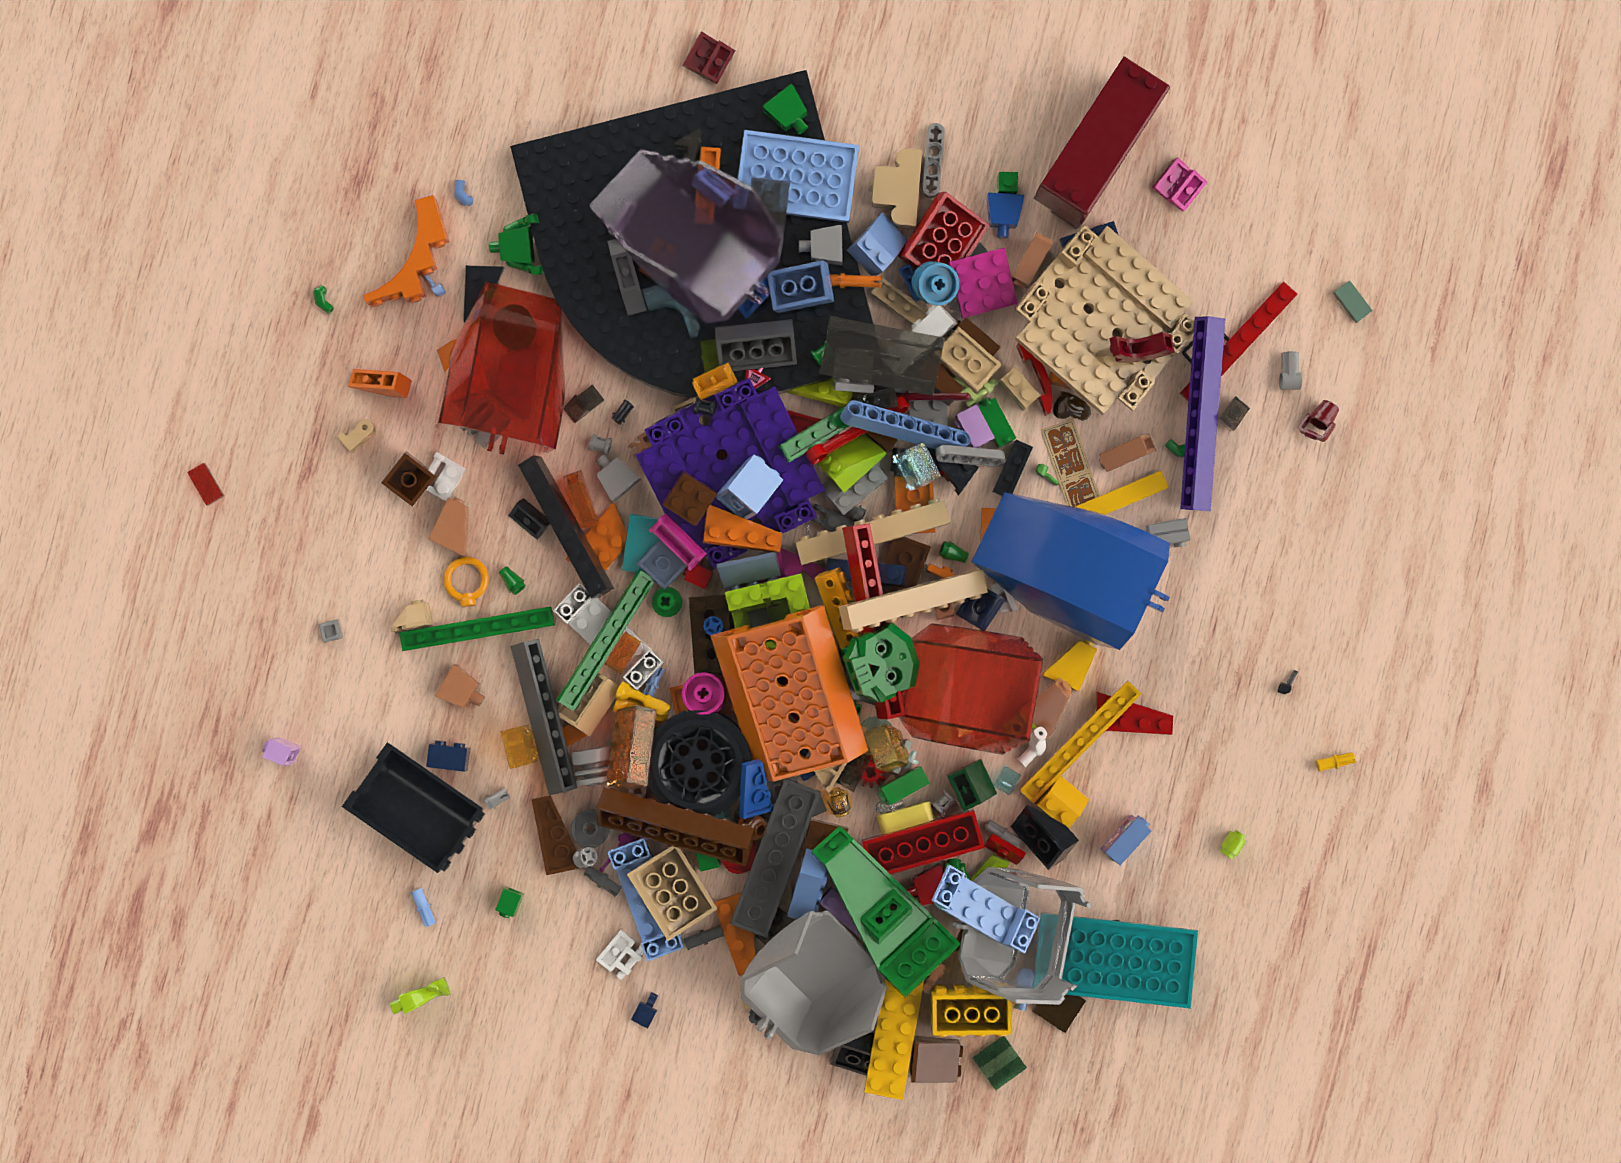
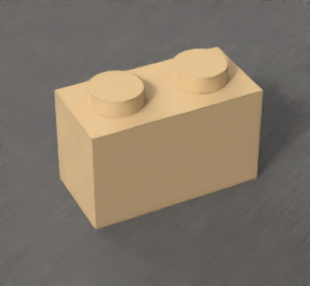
M1016 367L999 381V384L1023 411L1040 397L1039 393Z

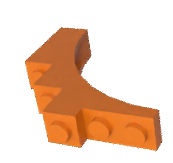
M434 195L415 200L418 223L415 244L411 254L402 269L389 282L377 290L363 295L365 303L369 306L377 307L387 300L397 301L401 299V296L411 303L419 302L422 300L421 298L426 297L420 275H431L434 273V270L438 269L432 247L438 249L444 247L445 243H449L439 205Z

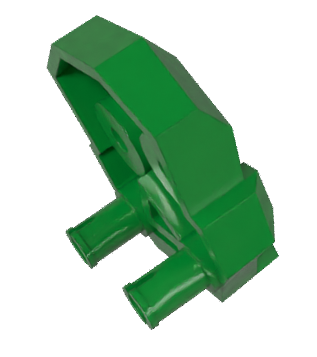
M886 623L872 633L864 632L851 638L849 646H845L841 650V654H845L842 655L856 695L866 697L873 702H884L895 697L898 691L916 686L920 666L917 652L911 637L894 623ZM879 645L882 647L880 652L878 651ZM889 673L892 675L891 679H888Z

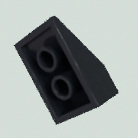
M1030 805L1025 806L1010 826L1048 870L1063 861L1079 841L1066 825Z

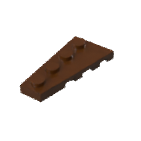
M551 795L531 799L546 875L579 869L573 861L574 853L577 850Z

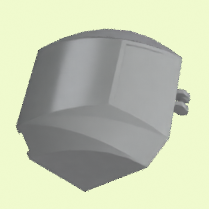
M810 911L781 930L757 953L741 978V999L761 1018L757 1023L756 1029L762 1032L768 1025L769 1027L764 1034L766 1039L769 1040L776 1033L792 1049L815 1055L826 1053L872 1032L887 990L886 984L882 983L879 972L867 949L829 911Z

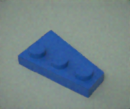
M758 759L742 763L739 817L742 819L773 811L774 808L770 801L771 793L766 785L767 778L762 761Z

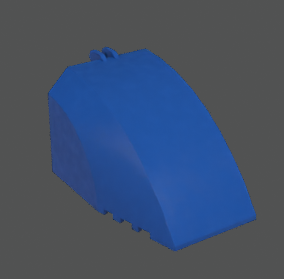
M1007 492L1003 493L971 561L980 570H983L988 577L999 584L1002 589H1005L1012 595L1016 601L1026 607L1029 612L1096 645L1120 650L1134 635L1147 606L1163 613L1165 609L1163 606L1150 601L1152 595L1159 597L1163 601H1169L1170 599L1169 596L1155 590L1168 563L1169 542L1125 522L1094 511Z

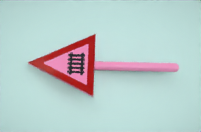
M759 368L758 371L755 369L746 370L745 379L750 378L755 389L771 379L761 373L763 368Z

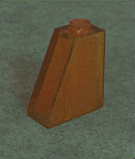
M582 470L563 476L564 489L580 528H593L599 523V519Z

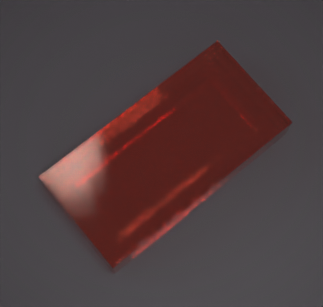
M202 463L187 472L207 506L224 497L206 463Z

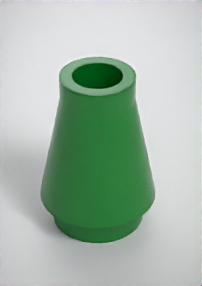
M944 541L939 551V555L943 559L963 563L967 561L969 556L968 552L951 541Z
M508 566L499 571L509 593L512 592L513 595H516L526 587L524 580Z

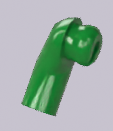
M320 285L313 291L315 304L327 314H330L334 306L325 300L327 289Z
M1172 439L1165 444L1175 456L1184 457L1185 444L1178 445Z

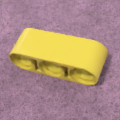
M924 801L876 816L881 835L935 820L930 801Z

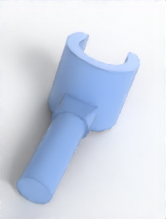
M428 275L423 276L436 296L446 293L441 283L435 285Z

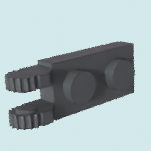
M816 503L813 506L817 511L827 515L824 520L816 517L812 521L831 532L836 531L835 528L842 525H847V527L854 525L852 520L831 509L828 510Z

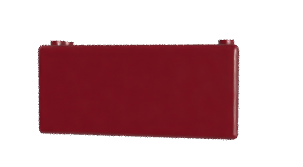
M1123 56L1045 176L1033 199L1052 210L1051 213L1079 229L1170 90V85Z

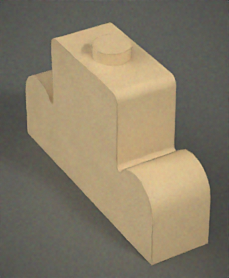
M900 150L896 155V167L877 165L874 170V181L870 180L869 192H872V207L893 209L890 221L899 229L915 230L922 150Z

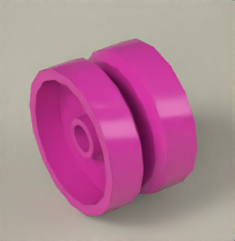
M705 672L696 673L685 682L682 690V699L689 711H707L697 713L700 715L712 712L718 714L725 705L726 691L720 680L713 674ZM703 693H707L708 696L706 695L704 699H702L701 695Z

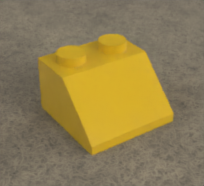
M1060 776L1035 804L1051 818L1070 828L1081 815L1089 799Z

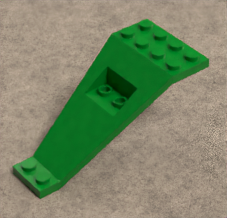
M841 826L835 829L812 850V855L826 868L878 972L904 998L960 947V943ZM890 906H895L897 909L892 911ZM876 919H882L883 922L878 924Z

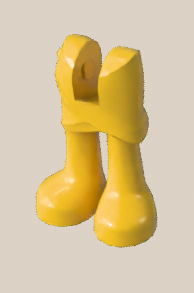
M623 681L616 692L615 698L617 700L613 707V712L622 713L626 708H631L640 712L642 716L659 723H664L668 719L669 704L653 698L649 694H643L629 683Z

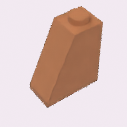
M1036 232L1012 276L1015 286L1021 289L1024 287L1028 288L1053 243L1052 240Z
M1146 434L1099 454V462L1101 467L1108 472L1157 450L1150 434Z
M454 497L453 500L447 498L428 540L466 557L468 553V507L464 505L465 501Z
M1059 677L1030 700L1022 711L1037 728L1043 727L1046 730V738L1048 739L1055 731L1073 691L1070 685Z

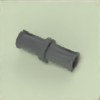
M592 866L588 867L584 873V876L595 882L597 887H602L614 895V897L617 896L622 886L609 879L607 874H602Z
M718 925L706 931L700 930V933L684 938L687 950H690L702 944L707 945L712 940L724 937L721 926Z

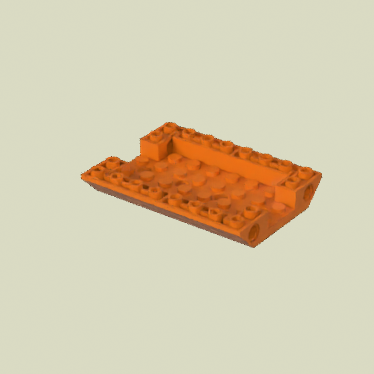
M824 605L788 614L784 620L749 628V625L711 635L741 732L749 746L751 761L756 759L762 761L767 781H777L848 763L868 751ZM771 639L776 642L777 646L771 649L766 646L765 642ZM784 676L788 679V683L781 685L778 683L777 678ZM797 713L800 718L797 721H792L789 718V714ZM808 749L811 755L804 757L800 754V750Z

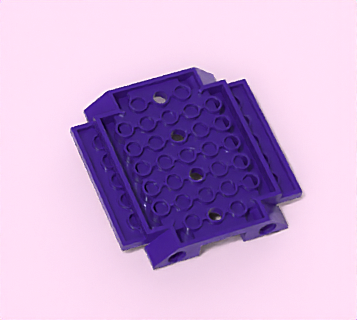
M750 378L737 382L735 385L703 399L710 402L713 400L717 401L715 415L713 418L710 417V422L707 425L700 424L699 418L703 414H694L695 403L647 427L644 430L652 446L635 454L664 513L707 553L706 555L713 568L717 564L727 562L748 550L703 543L706 512L695 527L663 506V500L683 470L718 493L749 457L754 454L761 457L769 468L779 473L783 481L760 511L747 520L751 521L752 518H759L761 521L760 525L782 534L816 518L817 516L810 501L807 499L825 491L814 466L806 457V453L791 462H787L778 446L798 433L776 387L773 386L757 394ZM719 449L727 451V457L723 460L716 457ZM716 497L710 504L714 507L734 514Z

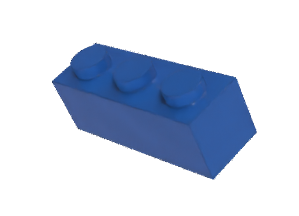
M907 264L899 268L898 272L912 299L917 302L919 299L912 289L914 271L911 265Z

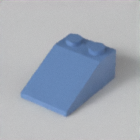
M881 212L847 251L871 276H877L891 264L908 239Z

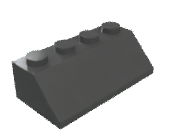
M792 319L715 328L719 366L729 363L732 371L797 364Z

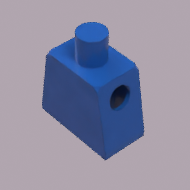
M987 194L989 227L998 228L997 238L1006 239L1009 237V229H1016L1024 195Z

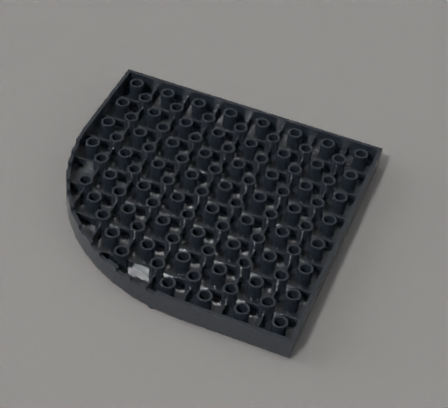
M807 70L510 146L527 214H537L539 223H530L546 281L558 305L575 330L589 346L608 363L629 377L651 388L675 396L687 397L689 399L699 397L693 386V379L719 367L715 328L792 319L797 364L763 368L761 373L771 379L755 389L757 394L773 386L776 387L779 394H783L793 389L833 380L835 356L827 358L819 366L810 351H815L823 346L826 341L835 354L837 347L874 350L873 370L883 368L884 362L864 287L845 286V288H840V286H832L834 302L778 313L773 311L768 283L769 296L747 319L722 290L742 266L753 260H756L766 273L813 263L811 261V252H799V240H811L812 230L836 225L842 226V265L828 264L829 274L841 275V273H845V275H860L857 261L847 251L852 245L847 222L735 208V191L722 207L716 203L714 226L695 225L698 187L693 183V180L699 172L701 147L721 148L719 174L737 188L744 130L825 140ZM790 84L794 86L807 110V116L802 120L808 128L801 134H798L794 127L785 132L763 112V105ZM628 200L634 202L637 207L629 219L630 223L625 226L619 238L627 236L639 286L647 311L629 316L621 295L608 241L618 239L608 231L615 222L616 215L620 214ZM656 237L675 246L679 255L674 265L670 264L667 279L664 282L661 280L660 284L651 281L638 272ZM746 370L733 371L737 382L745 380Z

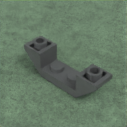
M627 236L608 241L612 262L628 316L647 311Z

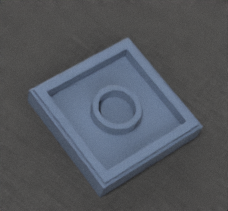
M660 539L637 563L664 590L687 567Z

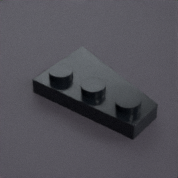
M466 265L465 324H484L494 293L498 288L500 277L504 272V267Z
M926 446L922 447V450L933 464L945 474L943 477L946 481H950L956 488L954 491L959 496L979 467L970 464L940 462L936 459V449Z

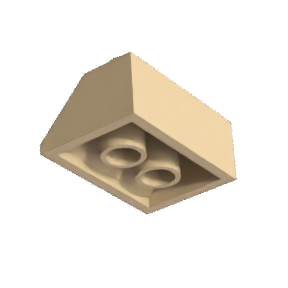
M598 673L574 711L562 704L559 705L557 708L559 717L590 737L614 701L619 686Z

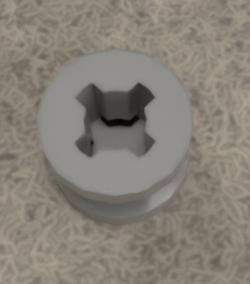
M591 847L577 850L573 856L574 864L579 868L594 865L597 861L596 851Z

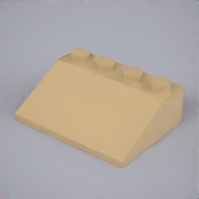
M667 847L627 874L667 941L717 910L709 894L678 847Z

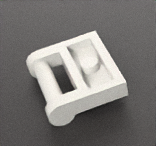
M436 452L429 470L435 474L441 462H444L446 465L434 486L429 485L426 490L447 501V498L452 496L467 469Z

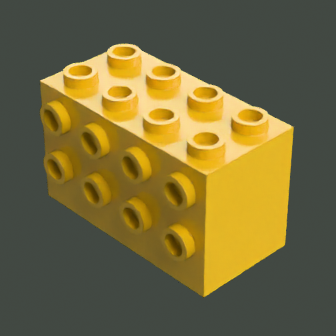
M939 984L931 988L930 1027L933 1035L937 1037H947L948 1035H956L958 1037L975 1035L983 1037L987 1035L1006 1036L1012 1034V1001L975 985L973 987H965L963 984L953 985L954 988H946V985ZM992 984V987L996 989L1000 988V986Z

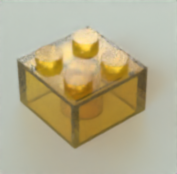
M528 724L500 731L510 769L538 761V751L532 740L534 739L532 728H529Z
M883 724L864 732L877 769L891 772L909 764V753L906 747H903V736L899 729L897 730L893 726Z

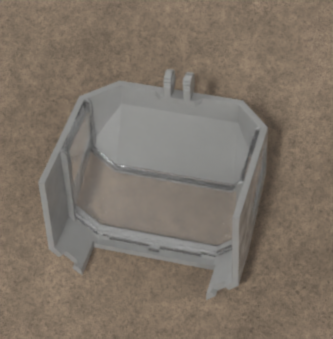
M988 867L972 882L1016 908L1028 910L1040 917V921L1025 953L1002 945L965 923L953 922L952 927L963 929L958 959L966 981L1014 1003L1060 1005L1065 999L1064 995L1069 990L1073 991L1077 987L1075 984L1062 980L1075 905L1078 904L1092 908L1083 896L1085 894L1083 889L1064 881L1019 869Z

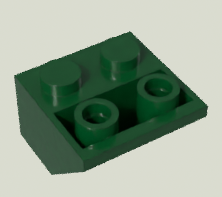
M981 759L946 775L963 811L971 809L997 794Z

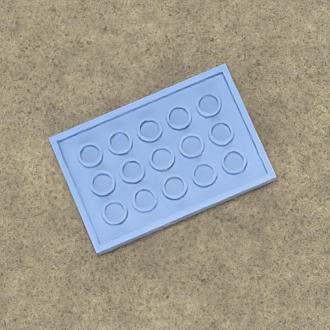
M744 130L734 207L849 223L859 145Z

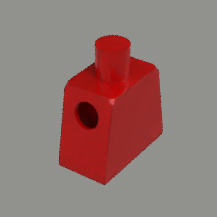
M940 863L912 877L915 886L906 889L914 898L919 897L921 905L934 904L932 898L943 877Z

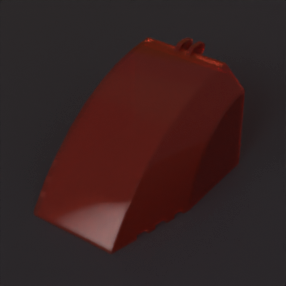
M485 282L450 351L434 428H438L441 424H447L490 433L487 451L490 452L494 447L495 435L502 436L499 454L503 455L508 438L545 446L544 453H549L556 450L565 398L561 308L555 298Z
M931 623L911 638L920 661L916 686L901 691L905 716L898 717L911 737L1001 755L1010 752L1011 748H1017L1018 745H1023L1030 741L1043 658L1037 652H1033L1034 649L1029 647V643L1024 641L1023 637Z

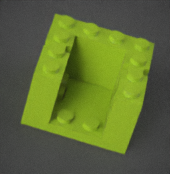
M802 574L725 592L735 628L749 625V628H751L748 611L769 607L766 609L771 623L784 620L788 614L810 609ZM774 640L765 642L768 648L772 649L777 646Z

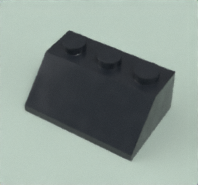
M870 1032L835 1048L830 1065L867 1076L874 1033Z

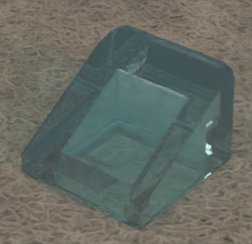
M1004 766L993 786L1010 795L1014 791L1021 775Z

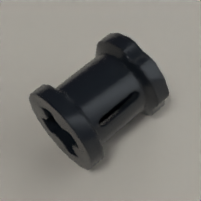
M697 397L694 405V414H706L713 418L717 401L713 400L710 402Z

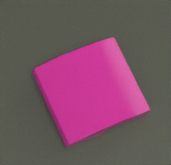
M1177 157L1171 162L1152 188L1175 207L1185 212L1207 184V181L1195 169L1191 170Z

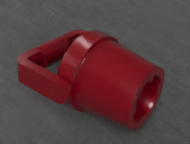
M1323 400L1314 412L1308 413L1298 427L1300 433L1310 439L1325 442L1336 426L1333 422L1339 412L1338 406L1328 400ZM1310 422L1316 428L1325 431L1322 436L1304 428Z

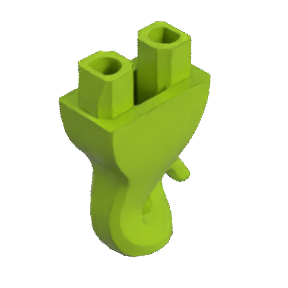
M443 977L426 987L402 993L398 996V1000L389 1004L393 1015L401 1011L406 1014L425 1005L437 996H449L451 993L447 981Z

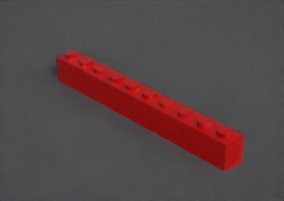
M870 523L843 527L856 602L883 595ZM886 620L880 622V626L869 628L868 625L864 626L861 633L874 632L886 624ZM879 645L878 651L880 652L882 647ZM889 673L888 679H891L892 675ZM898 691L895 697L884 702H874L877 719L889 720L905 716L901 691Z

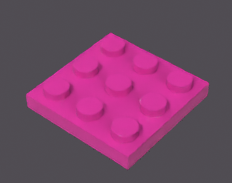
M1005 248L948 262L949 266L957 272L959 278V290L956 296L961 318L1018 304Z

